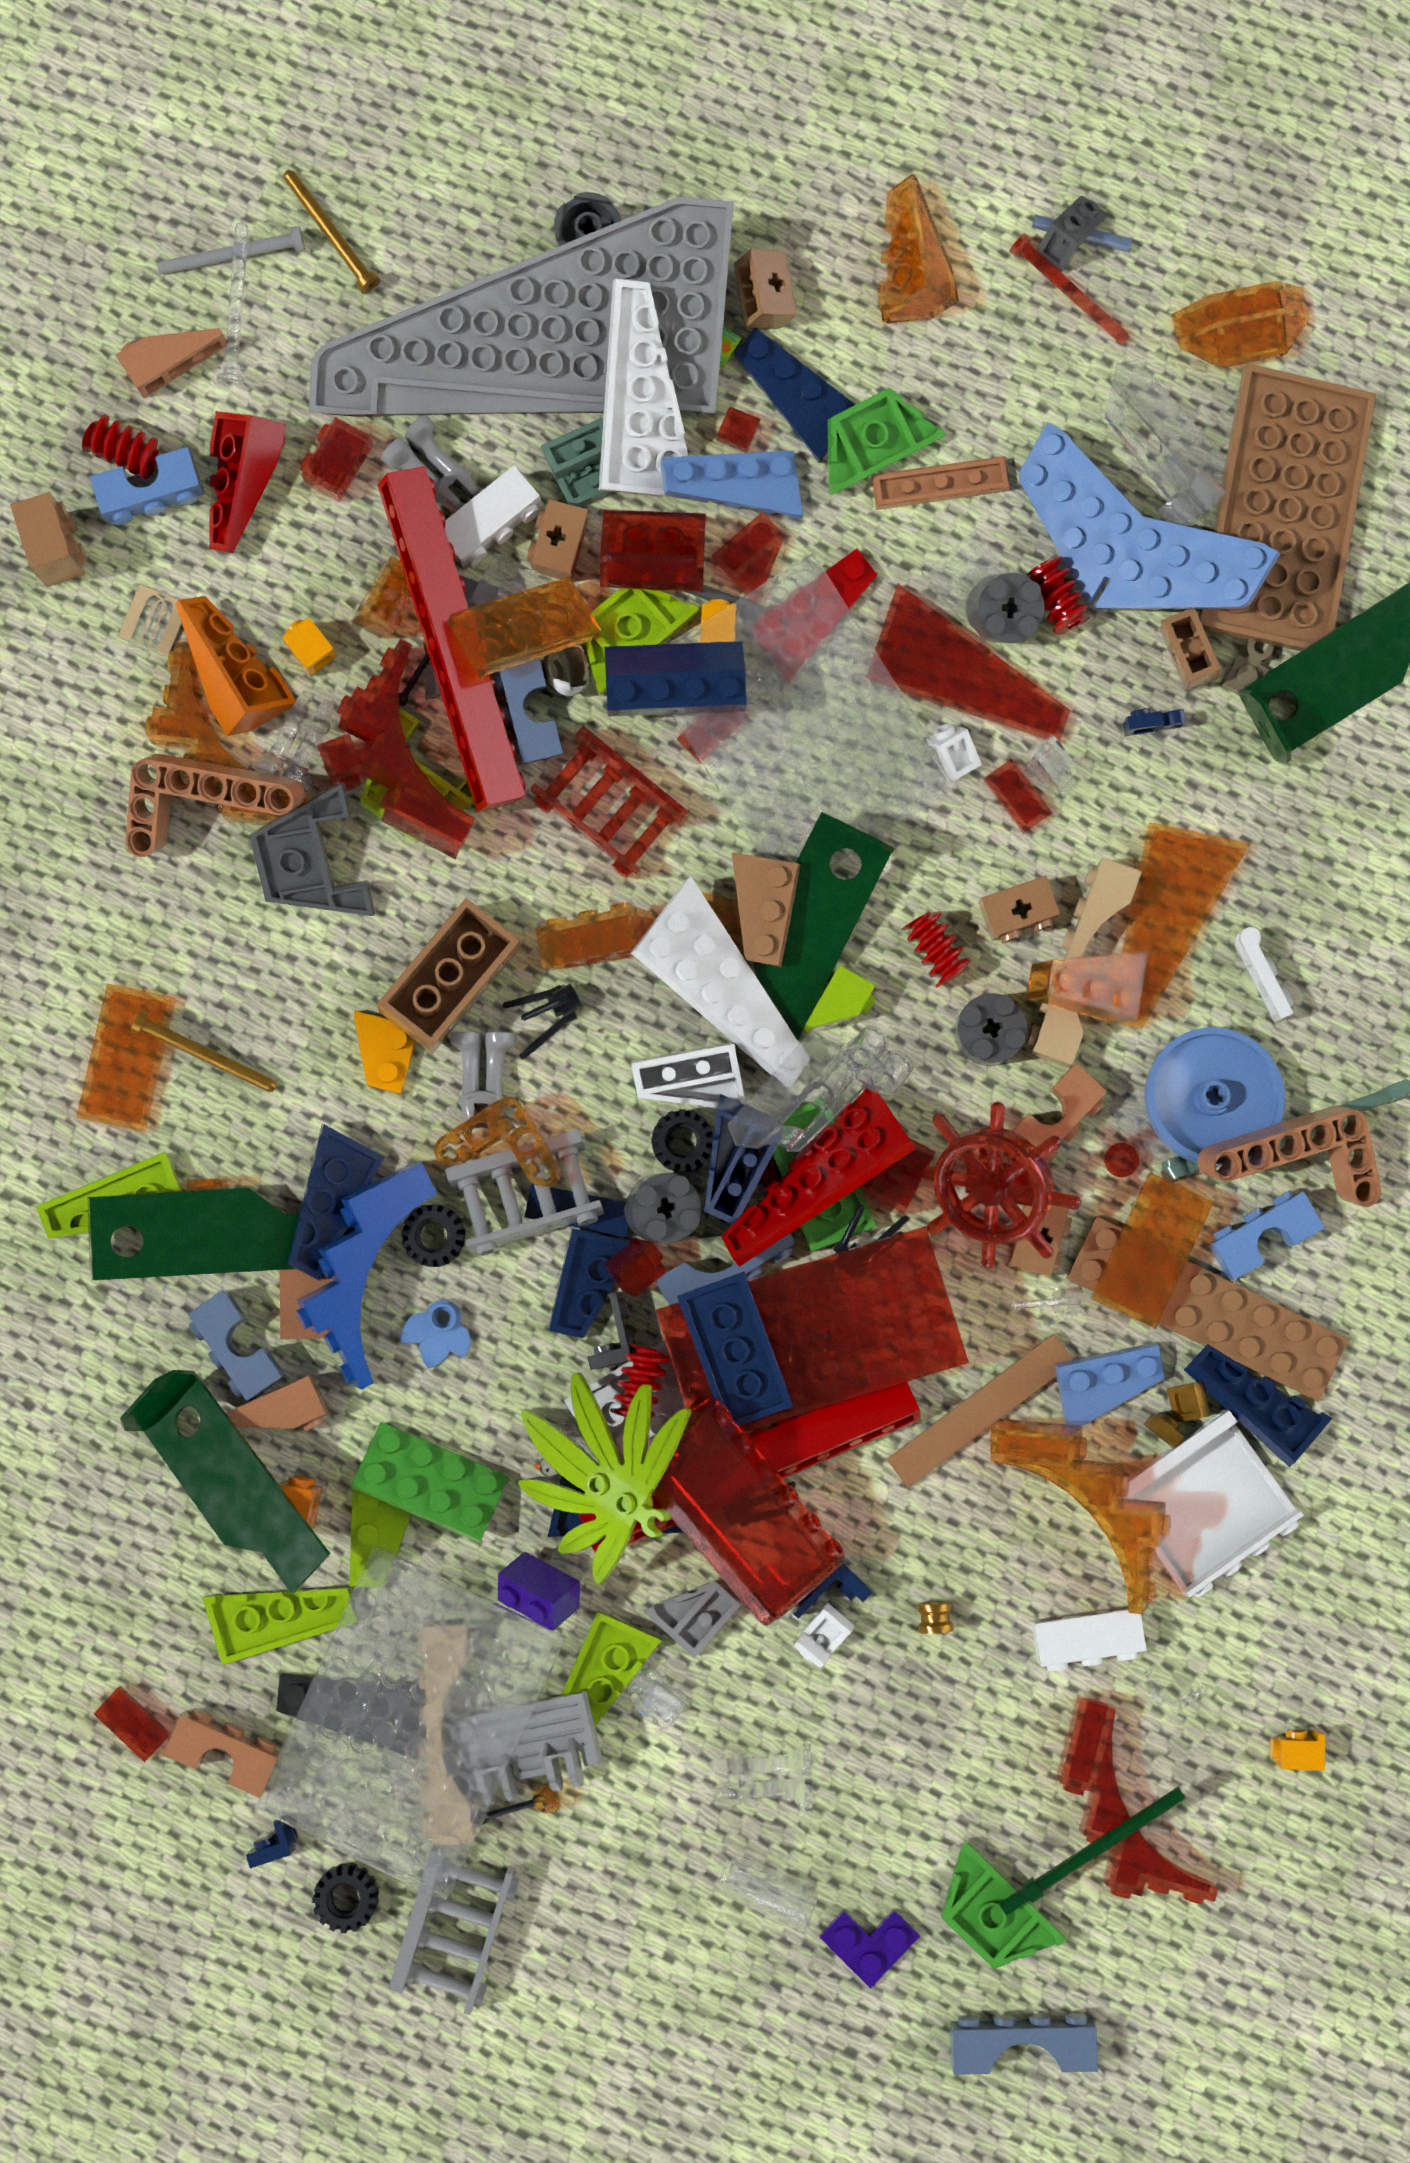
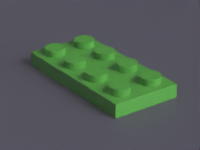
M825 1098L774 1117V1119L783 1123L782 1136L773 1153V1158L781 1178L790 1171L788 1168L790 1162L823 1127H831L833 1125L834 1119ZM858 1187L801 1226L811 1252L841 1241L859 1205H863L865 1209L852 1236L876 1227L861 1187Z
M380 1422L352 1481L351 1488L481 1543L509 1476Z

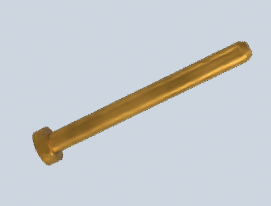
M292 170L285 171L283 174L285 182L358 279L356 286L360 292L366 294L378 286L380 283L379 276L375 271L369 272L297 174Z
M143 1010L139 1012L130 1032L137 1035L141 1031L260 1089L267 1092L274 1091L277 1085L274 1079L148 1019L149 1013Z

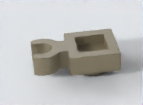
M1250 640L1246 645L1247 658L1239 654L1236 656L1221 687L1238 695V691L1265 675L1269 669L1260 664L1271 656L1274 646L1270 644L1265 653L1260 654L1254 649L1256 641Z

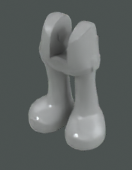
M423 414L409 426L405 434V440L399 437L390 443L382 453L381 460L389 467L402 468L404 470L425 466L407 444L408 442L444 475L439 479L425 466L428 477H431L435 484L434 497L436 503L455 513L463 504L448 489L453 483L470 499L479 494L480 490L470 477V471L465 467H460L437 445L433 439L434 424L426 414Z
M450 1032L451 1044L460 1050L463 1061L462 1095L458 1098V1104L462 1108L464 1126L467 1129H475L476 1103H488V1129H498L502 1108L506 1105V1098L503 1096L502 1088L503 1062L505 1053L515 1045L516 1033H485L486 1090L482 1091L479 1090L482 1033Z

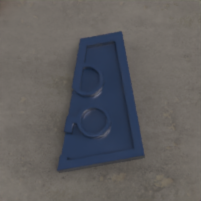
M571 1228L547 1330L583 1338L640 1244Z

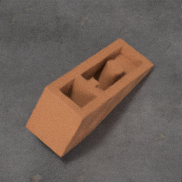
M220 328L147 336L125 344L121 352L116 354V357L142 397L146 398L228 346V342Z
M309 1375L226 1412V1414L236 1427L295 1429L303 1426L306 1432L324 1424L322 1417L330 1414L314 1375Z

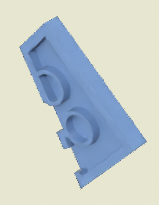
M1153 1342L1056 1363V1376L1066 1431L1069 1434L1163 1380L1164 1373L1159 1345Z

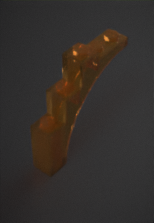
M175 641L174 651L169 652L167 661L168 671H171L170 684H165L163 691V703L167 705V708L153 706L152 716H147L145 723L146 736L149 737V741L155 747L189 750L188 754L183 755V758L249 770L237 762L219 744L208 727L198 701L194 678L195 661L189 643ZM182 771V774H186L185 778L190 782L188 774ZM214 776V786L223 788L221 780ZM247 783L246 790L248 794L256 798L255 787ZM280 789V799L284 803L289 804L290 797L288 793ZM304 790L305 798L303 803L313 798L309 791ZM218 804V810L222 812V817L227 822L264 826L282 816Z
M1000 1418L991 1427V1462L1016 1466L1044 1477L1068 1492L1091 1514L1106 1534L1118 1557L1127 1589L1128 1612L1143 1615L1149 1604L1154 1603L1156 1596V1583L1151 1581V1569H1154L1156 1564L1155 1547H1158L1164 1537L1170 1534L1171 1516L1165 1514L1166 1502L1123 1498L1127 1497L1129 1490V1478L1124 1476V1464L1082 1460L1085 1459L1087 1454V1438L1082 1437V1426Z

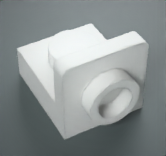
M952 723L944 724L936 728L932 736L925 739L929 747L936 749L949 780L955 781L982 765L969 731L966 728Z

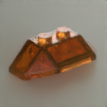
M1280 281L1210 294L1171 314L1178 347L1218 368L1287 355L1310 320L1303 288Z

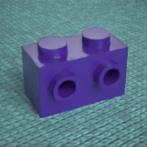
M523 1552L498 1573V1601L527 1616L532 1621L554 1631L580 1608V1581L533 1555Z

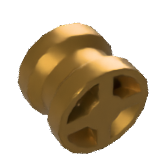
M933 1601L917 1603V1611L921 1614V1623L918 1625L919 1633L938 1634L954 1631V1624L949 1618L952 1602Z

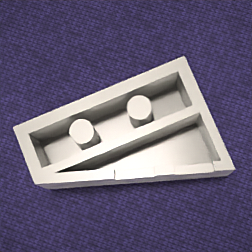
M733 1042L631 1061L638 1098L717 1108L720 1094L746 1105Z

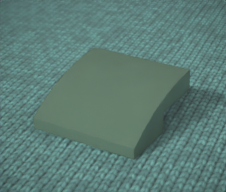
M602 417L541 445L550 469L569 505L582 508L614 493V491L599 490L603 433Z

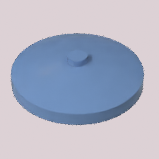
M1208 1027L1195 1029L1177 1037L1159 1053L1147 1075L1144 1099L1149 1121L1160 1140L1180 1157L1198 1164L1199 1153L1209 1145L1281 1123L1285 1108V1089L1277 1065L1261 1045L1240 1032L1226 1028ZM1254 1146L1249 1150L1248 1158L1253 1156ZM1223 1157L1217 1160L1216 1166H1222Z

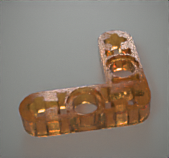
M503 1097L441 1136L434 1146L436 1159L440 1163L452 1167L469 1161L505 1138L533 1184L541 1188H551L561 1178L562 1170L550 1147L526 1107L513 1097ZM506 1106H510L513 1109L517 1108L513 1113L516 1121L521 1125L526 1121L527 1125L515 1128L510 1120L507 1118L502 1119L506 1114L504 1108ZM479 1123H486L489 1128L488 1137L481 1142H476L472 1137L474 1126ZM532 1133L536 1139L534 1148L531 1151L522 1152L518 1146L520 1137L523 1134ZM461 1134L464 1135L465 1140L472 1146L471 1149L465 1145L457 1148L454 1159L444 1156L448 1152L447 1145L449 1143L458 1146L464 1142L460 1138ZM538 1156L542 1164L547 1167L552 1166V1169L548 1171L550 1177L547 1180L542 1177L537 1178V1175L541 1172L539 1166L535 1161L531 1160L527 1163V1160Z

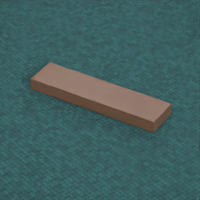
M1005 456L874 474L871 476L876 510L1010 491Z

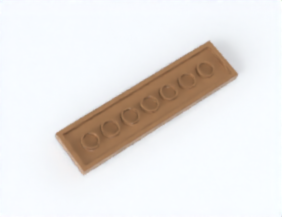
M1095 1216L1066 1277L1067 1280L1204 1347L1209 1344L1236 1362L1316 1402H1320L1349 1340L1098 1216Z

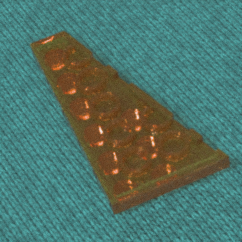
M1149 822L1139 865V871H1142L1132 899L1107 1023L1138 1030L1144 1027L1250 846L1249 843Z

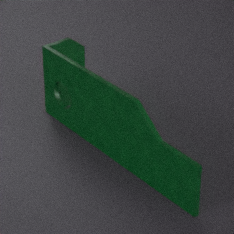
M1410 582L1237 692L1275 761L1285 763L1291 761V751L1403 682L1410 664ZM1285 689L1295 696L1297 702L1296 710L1290 718L1278 720L1273 716L1269 703L1277 691Z
M823 812L820 813L795 862L800 864L801 867L782 966L778 967L753 962L758 981L797 1041L890 855L895 849ZM840 849L855 851L861 860L859 873L848 880L836 877L830 868V860L833 854Z
M250 1188L88 1197L89 1260L92 1281L295 1269L287 1265L299 1213L284 1214ZM122 1226H133L143 1236L141 1250L132 1257L118 1255L111 1245L113 1233Z
M172 1370L155 1378L120 1417L122 1428L125 1431H143L221 1542L225 1546L261 1552L291 1594L295 1593L330 1555V1552L195 1371ZM187 1406L195 1408L200 1416L199 1429L192 1437L183 1436L177 1424L180 1412Z

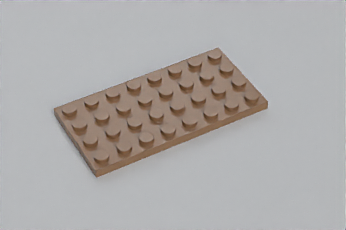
M1248 363L1243 367L1213 532L1261 542L1281 554L1255 598L1248 606L1241 609H1199L1198 617L1204 630L1297 651L1304 650L1335 630L1376 393Z

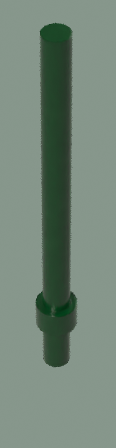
M1179 1786L1040 1877L1036 1879L1031 1877L1023 1882L1020 1890L999 1903L1001 1909L1007 1916L1029 1901L1031 1903L1036 1902L1045 1896L1044 1891L1186 1800L1184 1793Z

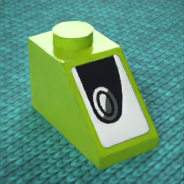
M839 965L808 1019L804 1031L813 1033L857 1020L861 1012L867 1015L877 998L871 994L875 984Z

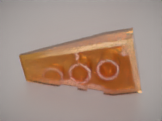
M911 174L887 192L884 231L891 234V241L888 250L883 251L881 254V263L888 264L887 282L881 281L878 285L882 321L887 324L935 318L959 301L954 271L917 176Z

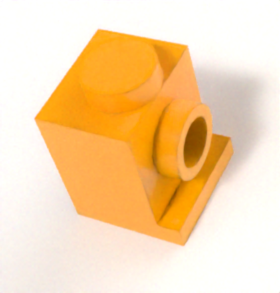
M1288 1729L1286 1730V1736L1276 1735V1737L1270 1738V1757L1275 1759V1764L1281 1769L1325 1771V1734L1321 1731L1311 1729L1310 1737L1307 1736V1731Z

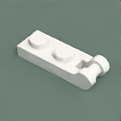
M1248 927L1236 935L1235 947L1273 1021L1277 1022L1293 1014L1291 1009L1293 1000L1287 989L1281 988L1275 976L1278 973L1275 964L1270 957L1265 958L1258 945L1261 941L1260 932L1254 927Z

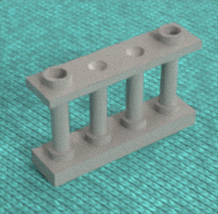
M579 1128L445 1168L448 1182L452 1188H459L460 1191H464L476 1235L475 1238L465 1240L466 1247L471 1254L477 1253L478 1256L489 1255L498 1250L497 1246L577 1222L579 1226L588 1225L596 1222L598 1216L605 1214L600 1200L591 1203L589 1201L577 1160L579 1151L586 1150ZM556 1158L564 1161L577 1206L558 1213L556 1212L544 1171L546 1161ZM523 1168L531 1172L543 1217L525 1223L522 1221L510 1178L513 1175V1171ZM490 1178L493 1181H497L510 1226L489 1233L477 1190L480 1181Z
M434 1844L430 1851L388 1990L402 1994L406 1983L413 1985L415 1981L468 1998L464 2013L471 2015L474 2004L479 2006L482 2004L487 1984L481 1983L505 1901L506 1899L513 1901L519 1879L513 1878L515 1868L511 1866L508 1867L503 1879L452 1863L451 1858L445 1857L448 1847ZM447 1876L500 1893L494 1914L440 1897L441 1893L435 1892L438 1878L445 1880ZM436 1911L488 1927L489 1931L484 1948L429 1932L430 1928L424 1926L427 1914L434 1915ZM426 1946L479 1963L473 1984L419 1967V1963L413 1961L417 1948L424 1950Z

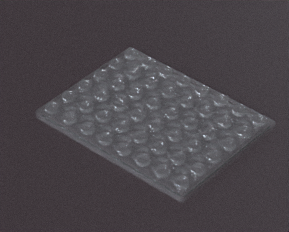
M814 553L669 643L743 642L747 695L746 710L671 714L760 857L795 863L821 812L877 839L960 786ZM851 849L836 851L830 860V867L850 856L855 851Z
M377 1545L373 1546L278 1755L263 1794L258 1799L255 1808L446 1903L565 1642L566 1636L552 1631L523 1615Z

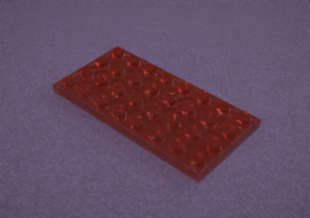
M927 1226L748 1280L794 1405L791 1408L726 1430L679 1302L655 1310L685 1407L692 1409L689 1419L697 1445L969 1363Z

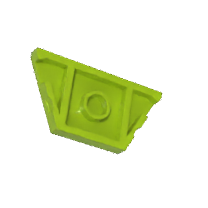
M630 579L580 621L597 693L602 696L606 692L605 647L663 644L700 613L698 606L692 603L689 605L672 598L668 593L650 589L646 584Z

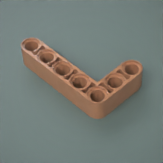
M153 754L137 761L131 770L125 838L126 846L137 857H146L165 846L168 838L171 795L269 814L284 815L303 803L305 791L303 786L292 778L164 754ZM149 764L157 772L156 779L152 778L148 772ZM181 770L188 774L190 778L189 785L182 781ZM214 776L221 780L223 784L222 792L215 788L213 784ZM247 783L255 787L256 798L248 794L246 790ZM280 789L288 793L290 797L289 804L284 803L280 799ZM146 798L154 805L153 813L145 806ZM143 832L149 835L151 839V846L147 845L143 841Z
M1340 1105L1331 1106L1209 1145L1202 1149L1197 1159L1198 1167L1203 1174L1228 1182L1328 1150L1336 1191L1342 1200L1362 1207H1371L1376 1204L1381 1195V1185L1367 1119L1362 1112ZM1347 1117V1125L1342 1129L1343 1120ZM1316 1127V1135L1311 1139L1312 1130ZM1285 1137V1145L1280 1150V1141ZM1254 1146V1154L1248 1160V1152ZM1354 1150V1157L1349 1162L1350 1153ZM1223 1157L1222 1166L1217 1170V1160ZM1361 1183L1360 1192L1356 1195L1357 1186Z

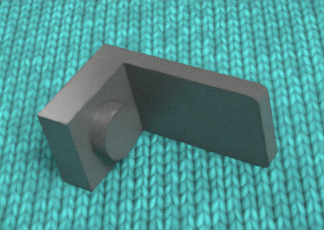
M1080 196L1051 223L1035 254L1062 273L1069 265L1080 244L1105 220L1107 213L1100 209L1094 201Z
M617 1292L609 1293L621 1348L615 1350L614 1343L594 1347L595 1355L587 1356L590 1370L627 1362L629 1360L625 1358V1354L637 1352V1349L628 1344H635L633 1332L626 1333L623 1319L629 1318L625 1297L618 1299Z

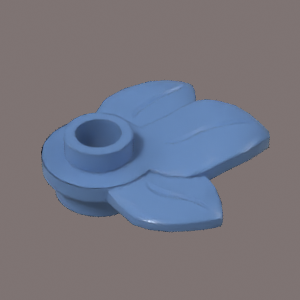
M448 1300L436 1301L430 1305L427 1312L412 1315L405 1323L400 1337L401 1342L420 1343L421 1357L427 1368H432L442 1363L450 1351L455 1355L465 1357L471 1342L469 1331L460 1323L461 1313L459 1308ZM444 1310L449 1313L450 1320L448 1323L441 1324L438 1322L437 1315L440 1311Z

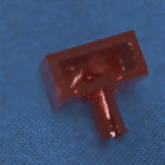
M912 1139L910 1140L916 1148L914 1151L863 1184L864 1187L868 1188L866 1197L901 1215L905 1213L936 1153Z

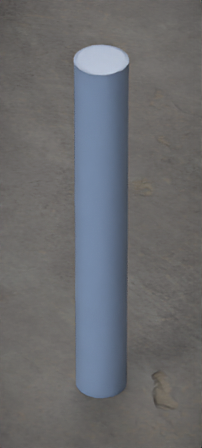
M1035 214L1032 228L1047 232L1055 219ZM1094 230L1084 241L1129 253L1133 239Z

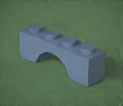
M788 1234L739 1267L735 1262L731 1267L715 1273L698 1271L684 1262L657 1278L655 1282L675 1315L679 1316L683 1313L677 1299L679 1294L745 1271L749 1281L763 1272L760 1265L771 1258L776 1264L793 1254L790 1247L796 1244L791 1234Z
M1068 2013L1065 2015V2019L1051 2020V2016L1048 2014H1032L1029 2016V2020H1015L1013 2015L1001 2014L995 2015L994 2021H979L978 2016L963 2015L958 2017V2022H950L951 2068L954 2075L990 2074L999 2055L1006 2049L1018 2044H1034L1044 2048L1055 2058L1062 2072H1098L1097 2028L1093 2020L1087 2019L1085 2014Z

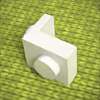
M827 1603L804 1628L794 1646L799 1650L804 1659L822 1668L833 1651L852 1632L854 1625Z

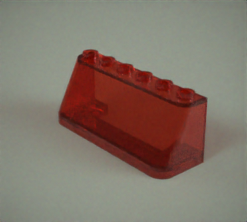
M712 1396L692 1409L677 1449L652 1495L669 1512L674 1522L761 1624L768 1626L784 1616L842 1566L845 1557L843 1548L835 1538H831L823 1529L818 1516L812 1511L809 1512L803 1505L797 1491L791 1485H787L778 1475L774 1463L770 1459L764 1458L759 1452L753 1438L747 1432L742 1431L734 1422L730 1410L725 1405H720L715 1397ZM657 1433L649 1437L647 1451Z

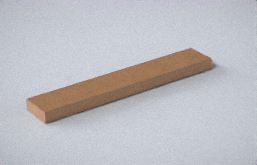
M1052 1334L889 1456L887 1461L907 1488L1055 1378L1056 1363L1070 1361L1073 1358L1055 1334Z

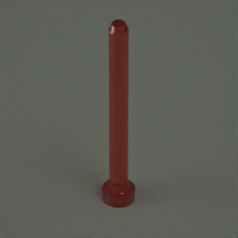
M1026 233L1022 234L1009 252L1015 257L1019 254L1023 256L1118 343L1125 344L1130 338L1128 332L1029 244L1031 238Z

